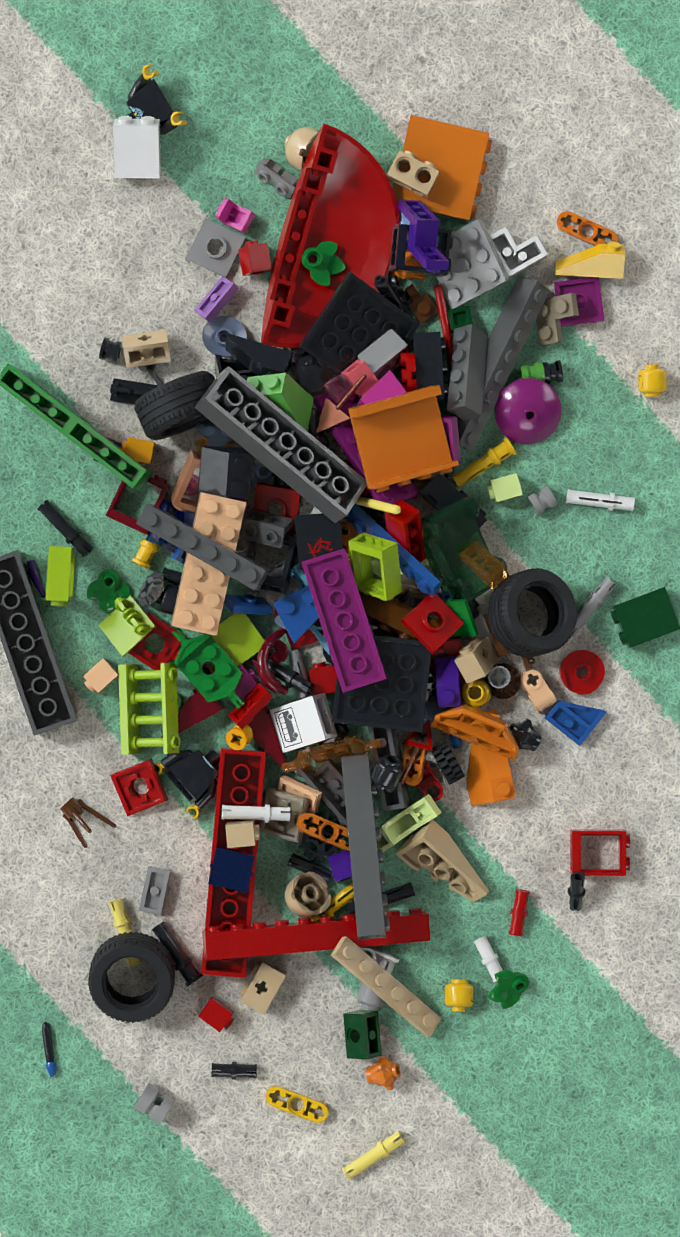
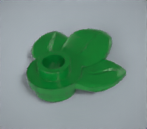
M321 242L316 248H308L302 254L303 266L310 270L311 278L322 286H329L330 275L338 274L345 269L341 259L334 255L338 246L334 242ZM309 256H314L316 263H311Z
M112 569L103 570L99 574L98 580L91 582L87 588V599H98L100 608L107 614L115 609V600L118 597L127 599L131 595L128 584L120 581L119 574ZM112 578L113 583L106 584L105 579Z
M511 970L500 971L495 974L498 984L489 992L487 997L494 1002H501L502 1009L510 1008L520 999L521 993L528 988L529 979L520 972L513 973Z

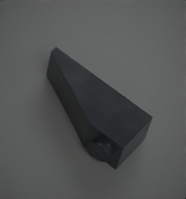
M229 333L226 336L225 350L256 376L279 373L288 374L292 361L291 351Z

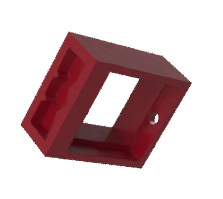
M155 475L154 478L150 477L147 482L162 489L155 503L160 508L170 486L166 484L168 480ZM121 481L105 516L148 535L149 531L136 524L137 520L116 511L128 486L124 481Z

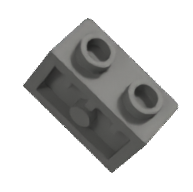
M250 509L243 516L240 538L282 548L284 536L292 528L293 519Z

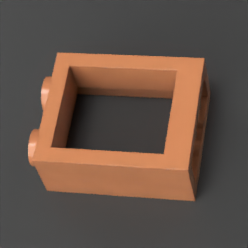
M192 449L170 498L176 509L183 512L188 510L196 514L198 503L183 498L195 468L200 469L201 453Z

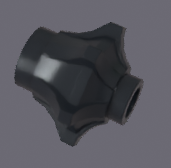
M527 718L522 723L510 725L509 728L519 749L535 751L539 747L542 737L532 727L531 720Z

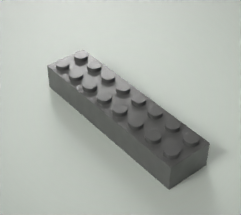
M229 366L216 377L194 407L334 523L347 516L367 486V482L362 476Z
M16 550L0 556V640L33 735L35 736L79 721L22 553Z

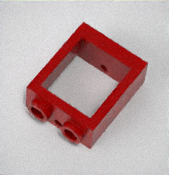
M570 829V874L581 872L585 876H626V871H630V857H626V848H630V835H626V830ZM581 836H618V869H581Z

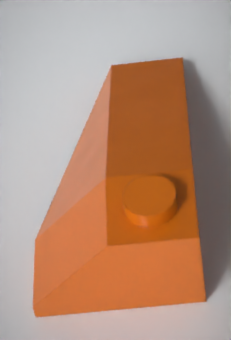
M496 709L483 711L488 714H497ZM471 743L466 783L471 806L516 798L508 758Z

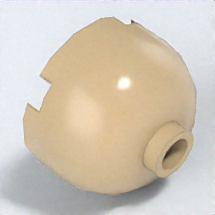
M302 127L286 138L285 154L287 161L292 167L302 171L319 130L311 127Z
M302 872L295 876L287 885L285 902L293 914L302 918H312L323 913L329 907L331 894L328 895L326 889L328 885L320 875L314 872Z

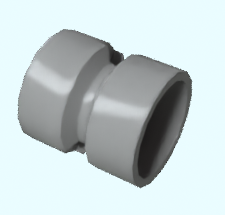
M148 1083L133 1108L143 1115L148 1113L149 1119L160 1125L175 1099L166 1093L159 1094V1089Z

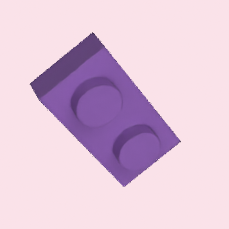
M222 276L194 311L211 323L228 301L233 298L239 288Z

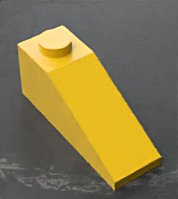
M618 242L601 243L555 261V275L623 279L626 255L625 246Z

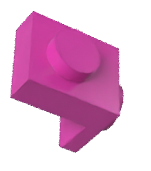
M225 198L222 204L219 205L215 217L224 225L245 234L255 214Z

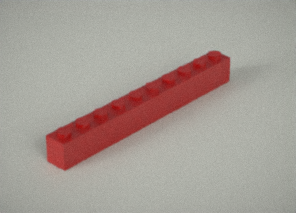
M422 908L408 909L409 913H400V910L386 911L387 915L385 917H389L390 931H386L387 937L359 940L357 935L356 914H344L341 919H334L333 916H321L318 921H311V918H299L298 922L289 923V920H276L275 924L267 925L266 922H254L253 926L244 927V924L239 923L231 924L230 928L222 929L220 925L208 926V930L202 931L204 958L209 961L333 950L342 937H348L358 947L431 941L429 914L425 911L422 912Z

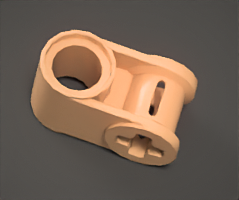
M525 670L521 674V685L526 691L529 701L534 704V709L537 713L557 702L550 687L538 671ZM529 674L536 676L534 685L526 682L529 679Z

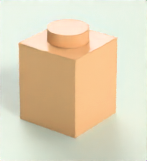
M103 658L83 676L86 679L84 684L91 692L96 690L100 693L118 677V672Z

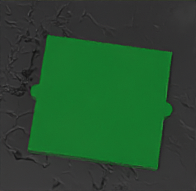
M452 597L442 599L464 622L452 636H460L461 638L464 636H477L479 633L467 599H453Z

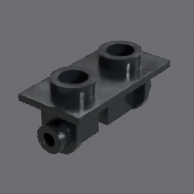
M387 268V275L376 276L374 285L381 295H384L386 299L407 314L408 304L410 303L409 294L401 287L398 276L394 275Z
M113 378V384H111L110 401L135 404L141 396L158 387V385Z

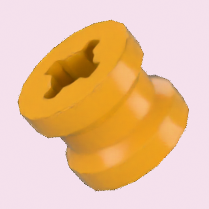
M235 725L226 734V742L234 750L243 749L253 738V732L249 725H246L243 729Z

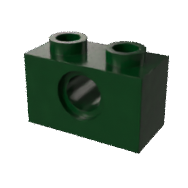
M356 1010L343 1013L347 1059L367 1060L382 1056L378 1011Z

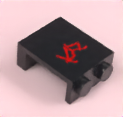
M323 513L295 515L293 517L296 528L299 564L297 570L303 571V575L305 574L301 564L302 561L343 549L341 520L334 523Z

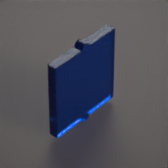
M216 847L213 863L210 864L212 869L208 884L247 893L250 877L253 876L252 868L255 856Z

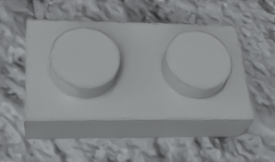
M148 866L139 911L161 915L171 870Z

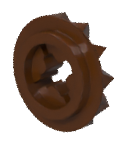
M506 663L494 665L493 667L503 666L507 668L511 676L510 681H513V684L509 683L503 688V691H501V688H494L489 684L492 696L498 699L511 698L518 692L521 685L519 672L515 667Z

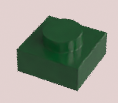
M469 306L447 310L452 334L456 328L473 324Z

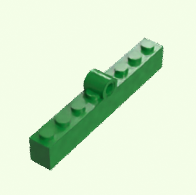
M8 363L0 373L1 387L131 488L137 491L142 489L153 474L151 471L19 369Z

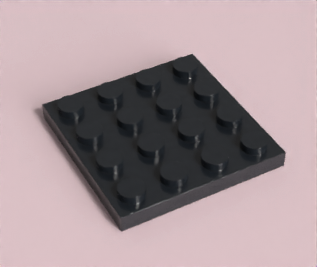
M348 272L298 347L345 380L341 372L354 363L362 351L387 331L392 329L407 344L420 323L352 272Z
M373 635L387 679L342 693L337 677L332 722L422 732L431 652L419 640Z

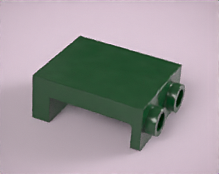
M665 587L612 606L614 611L610 612L614 624L619 623L622 631L618 633L622 645L626 644L628 648L680 629Z

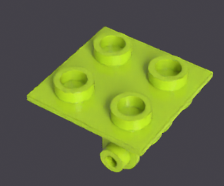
M131 595L127 599L118 597L115 600L116 609L98 625L122 657L156 627Z

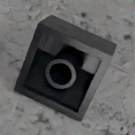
M201 446L198 491L225 498H248L251 454L243 447Z

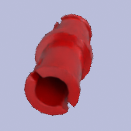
M516 889L514 906L510 910L512 918L508 934L523 936L525 917H528L526 909L530 891Z

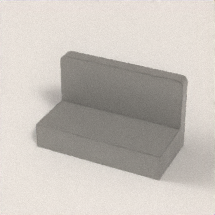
M390 329L358 355V359L365 361L376 378L380 380L389 370L393 372L401 365L400 353H410L408 345Z

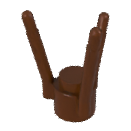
M72 797L60 810L64 813L63 817L68 821L84 848H87V844L74 821L77 820L88 833H91L92 830L80 817L84 813L82 808L111 827L116 828V824L86 805L81 799L76 801Z

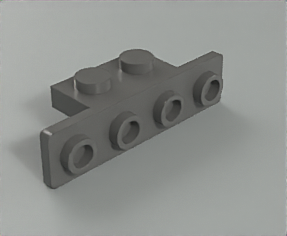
M299 755L291 763L294 772L299 777H303L309 787L322 792L321 799L325 807L337 815L342 826L348 828L343 773L341 769L330 758L314 771Z

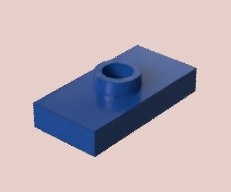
M244 594V596L226 595L224 604L232 613L271 615L273 609L263 597H255L250 594Z

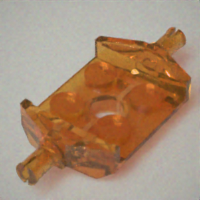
M353 736L352 738L345 737L344 740L327 742L314 748L306 747L304 751L300 750L295 761L282 764L283 772L296 769L312 771L314 770L312 761L322 763L328 761L330 756H348L351 754L350 751L355 755L366 754L368 750L381 748L380 739L365 742V740L362 741Z

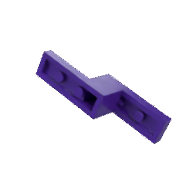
M399 200L398 209L410 221L407 249L426 271L439 273L440 270H448L449 261L436 248L439 228L437 217L420 200Z

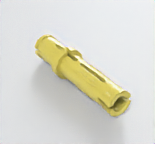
M123 898L110 901L109 905L114 917L113 924L114 927H117L118 933L132 932L131 918L127 915ZM126 958L128 967L142 963V960L139 958Z
M397 1130L396 1133L383 1142L380 1140L376 1143L377 1146L346 1167H343L344 1174L353 1169L346 1177L352 1180V1178L384 1156L385 1158L390 1156V1152L406 1143L404 1138L395 1142L397 1138L402 1136L401 1133Z

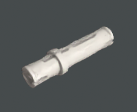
M570 489L567 490L566 503L604 507L610 511H613V509L633 511L635 497L617 496L611 492L608 495ZM579 497L598 499V501H596V500H588V499H579ZM602 500L616 501L622 503L604 502Z
M265 804V807L222 805V820H265V823H269V820L290 822V807H270Z

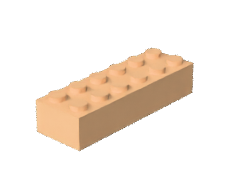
M200 492L193 528L229 549L236 551L246 502ZM187 553L171 625L217 636L230 576Z

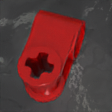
M426 761L424 768L426 771L423 773V779L416 786L419 787L424 796L428 795L427 789L429 786H438L440 794L438 797L432 798L436 802L442 798L444 789ZM414 768L411 774H409L411 778H413V775H417Z

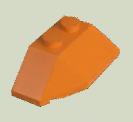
M463 704L435 715L431 724L434 728L511 760H515L520 750L507 721L502 720L497 714L485 713L479 707Z

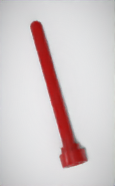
M437 284L434 286L442 333L443 337H445L449 369L451 370L453 338L443 287Z

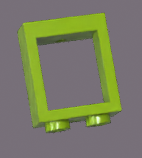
M362 533L348 541L351 568L359 592L380 598L383 601L391 600L402 592L398 546L396 542L368 533ZM371 556L380 559L382 580L373 577Z
M49 546L45 600L51 601L53 606L67 607V602H73L75 548Z

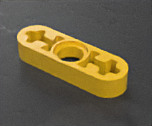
M278 1085L271 1086L266 1092V1101L272 1107L315 1123L325 1121L328 1116V1108L321 1101ZM276 1090L280 1091L279 1095L286 1098V1094H290L291 1096L287 1100V1107L282 1106L283 1100L277 1099L276 1102H273L272 1096L269 1094L275 1093ZM300 1098L304 1103L303 1107L300 1110H294L290 1105L292 1099ZM307 1101L311 1102L310 1108L317 1109L318 1106L322 1107L324 1115H319L316 1118L314 1117V1112L308 1110V1115L304 1114L307 1108Z

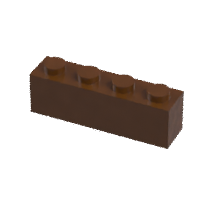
M359 592L369 625L372 624L378 627V630L386 635L391 633L398 638L418 640L401 622L414 608L395 599L383 601L380 598Z

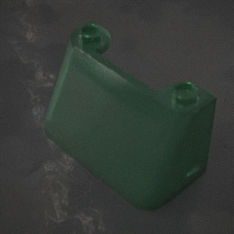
M473 497L463 498L421 518L425 556L434 576L441 582L440 589L442 593H450L453 599H467L468 603L509 577L506 562L500 557L491 555L479 530L475 518L479 516L480 506Z

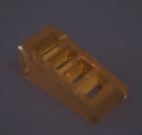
M476 540L459 554L460 558L491 589L508 576L507 566ZM479 552L473 559L470 558L474 553ZM485 558L484 561H482L480 564H477L480 560ZM491 564V567H490V568H488L487 570H484L487 566H489V565Z

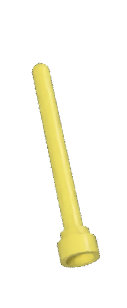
M362 496L356 501L357 505L396 515L401 512V508L397 505Z

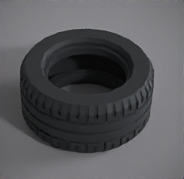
M208 371L191 373L162 384L141 396L136 401L134 409L145 435L151 440H161L196 427L197 423L200 424L208 421L209 419L194 407L215 380L214 376Z
M531 568L515 573L500 581L497 587L494 588L492 596H490L488 620L491 630L497 641L507 651H511V653L517 656L536 657L553 652L564 646L574 632L577 619L574 596L568 585L553 572ZM523 590H528L538 595L547 608V627L541 636L529 633L518 619L517 603Z
M123 932V934L120 933L112 938L110 937L104 944H101L92 959L88 977L90 995L99 1010L101 1009L103 1013H106L112 1019L115 1018L117 1021L135 1023L136 1021H146V1019L155 1017L156 1014H159L167 1006L174 990L175 964L171 954H169V950L166 949L165 945H162V942H159L153 936H148V934L141 932ZM123 958H139L151 965L156 973L157 982L144 995L135 997L125 996L114 990L109 983L107 972L110 967Z

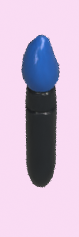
M44 1022L42 1025V1037L47 1061L46 1069L50 1077H53L56 1073V1063L54 1061L52 1036L49 1024Z

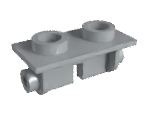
M264 157L261 162H258L254 173L261 182L270 184L279 195L290 199L297 185L298 178L286 170L282 175H279L278 173L282 167L270 158L266 159Z

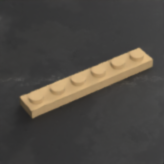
M342 937L331 956L425 1037H431L442 1018L348 937Z

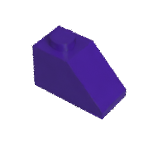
M457 656L436 658L438 708L456 707L462 704L461 672L454 661Z

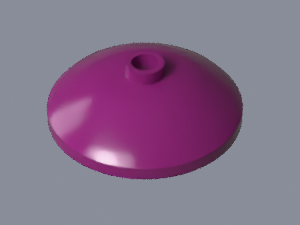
M521 378L508 384L501 391L494 407V416L500 431L508 439L520 444H535L548 438L559 425L562 414L561 402L556 391L546 382L536 378ZM529 411L534 413L531 418L526 417V413Z

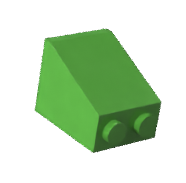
M287 373L247 378V382L306 431L308 430L314 398Z

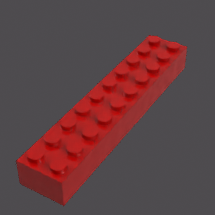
M221 748L205 930H208V926L220 925L222 929L230 928L231 924L239 923L244 924V927L251 926L259 840H256L255 846L227 848L225 827L227 822L247 820H222V805L262 807L266 751ZM254 820L255 825H259L260 828L261 820ZM203 952L201 974L246 978L248 957L207 961L204 958Z

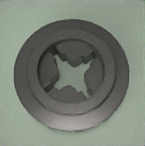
M153 572L150 576L148 575L146 581L142 582L143 585L139 589V603L145 607L156 602L163 591L164 577L159 573Z

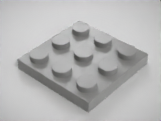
M477 219L451 234L453 236V246L449 251L451 269L446 276H436V278L443 287V292L450 308L455 309L510 279L482 219Z

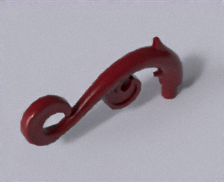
M274 609V610H275V615H276V617H277L279 614H278V612L276 611V609ZM279 628L263 642L257 661L253 660L252 662L258 671L261 682L266 688L274 693L279 692L282 695H286L289 688L275 678L274 672H270L268 666V656L275 663L285 662L288 658V647L283 641L279 640L287 630ZM274 648L276 652L270 653V650Z

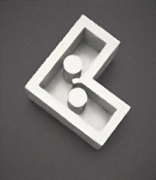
M506 227L490 235L509 279L546 259L548 255L537 235L518 246Z

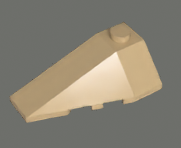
M433 819L417 828L395 853L412 869L419 871L422 867L433 873L430 877L432 880L437 882L440 879L450 882L449 888L472 902L484 897L489 892L450 835Z

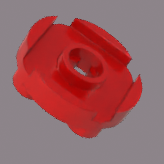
M409 352L400 353L401 366H405V368H401V382L406 383L402 387L406 392L417 390L415 355Z
M576 650L569 653L562 660L559 670L560 679L569 691L577 694H589L601 685L605 676V667L602 660L595 653L588 650ZM581 665H583L584 669H588V673L585 674L583 679H581L580 675H576V671L579 670Z

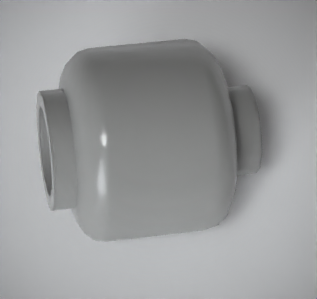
M360 983L357 1000L362 1003L361 1007L378 1011L379 1007L385 1006V1001L364 983Z

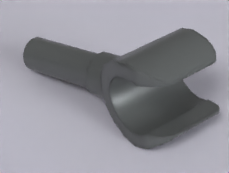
M156 364L138 366L141 371L148 372L158 386L163 384L154 370Z

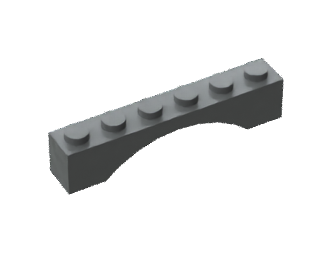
M146 504L136 523L253 590H260L270 571L252 559L200 533L154 504Z

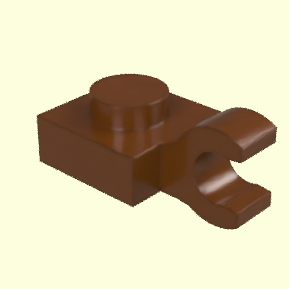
M413 284L404 289L413 302L408 305V308L420 325L438 313L437 307L427 293L420 296Z

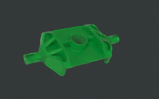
M179 627L176 629L177 632L174 630L172 634L181 643V648L174 664L197 688L206 701L209 703L227 697L237 709L241 707L239 703L244 705L245 702L236 694V688L243 672L211 635L204 634L190 638ZM209 661L215 665V672L211 675H207L203 671L204 663Z

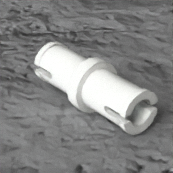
M483 936L473 942L483 959L481 960L482 964L486 965L493 979L492 981L496 982L495 974L503 970L497 960V953H494L487 936Z

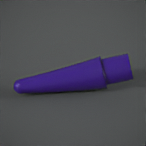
M35 560L27 561L28 574L40 595L45 598L46 593Z

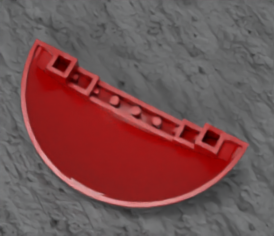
M325 123L322 124L295 187L271 271L263 317L261 343L274 347L299 348L298 345L348 272H352L380 293L374 285V279L378 275H387V268H389L393 225L401 224L394 190L381 165L353 137ZM324 241L334 242L338 245L334 255L341 259L345 265V269L342 272L330 275L329 286H322L316 283L311 278L310 270L303 266L301 260L305 250L316 248ZM309 256V261L316 263V258Z

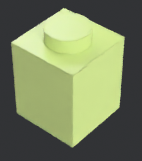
M517 473L491 480V486H487L490 500L495 499V503L523 495Z

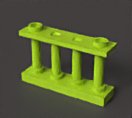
M161 663V670L138 671V664L118 665L121 755L141 754V747H163L164 754L179 753L178 671L174 663ZM161 679V693H139L138 680ZM139 702H162V715L140 716ZM163 724V738H140V725Z

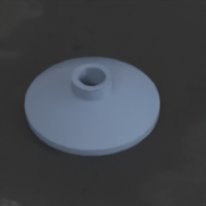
M218 316L211 323H206L202 332V340L204 346L212 354L222 355L224 358L233 357L225 350L226 342L220 341V338H226L229 333L247 339L246 330L238 320L229 316Z

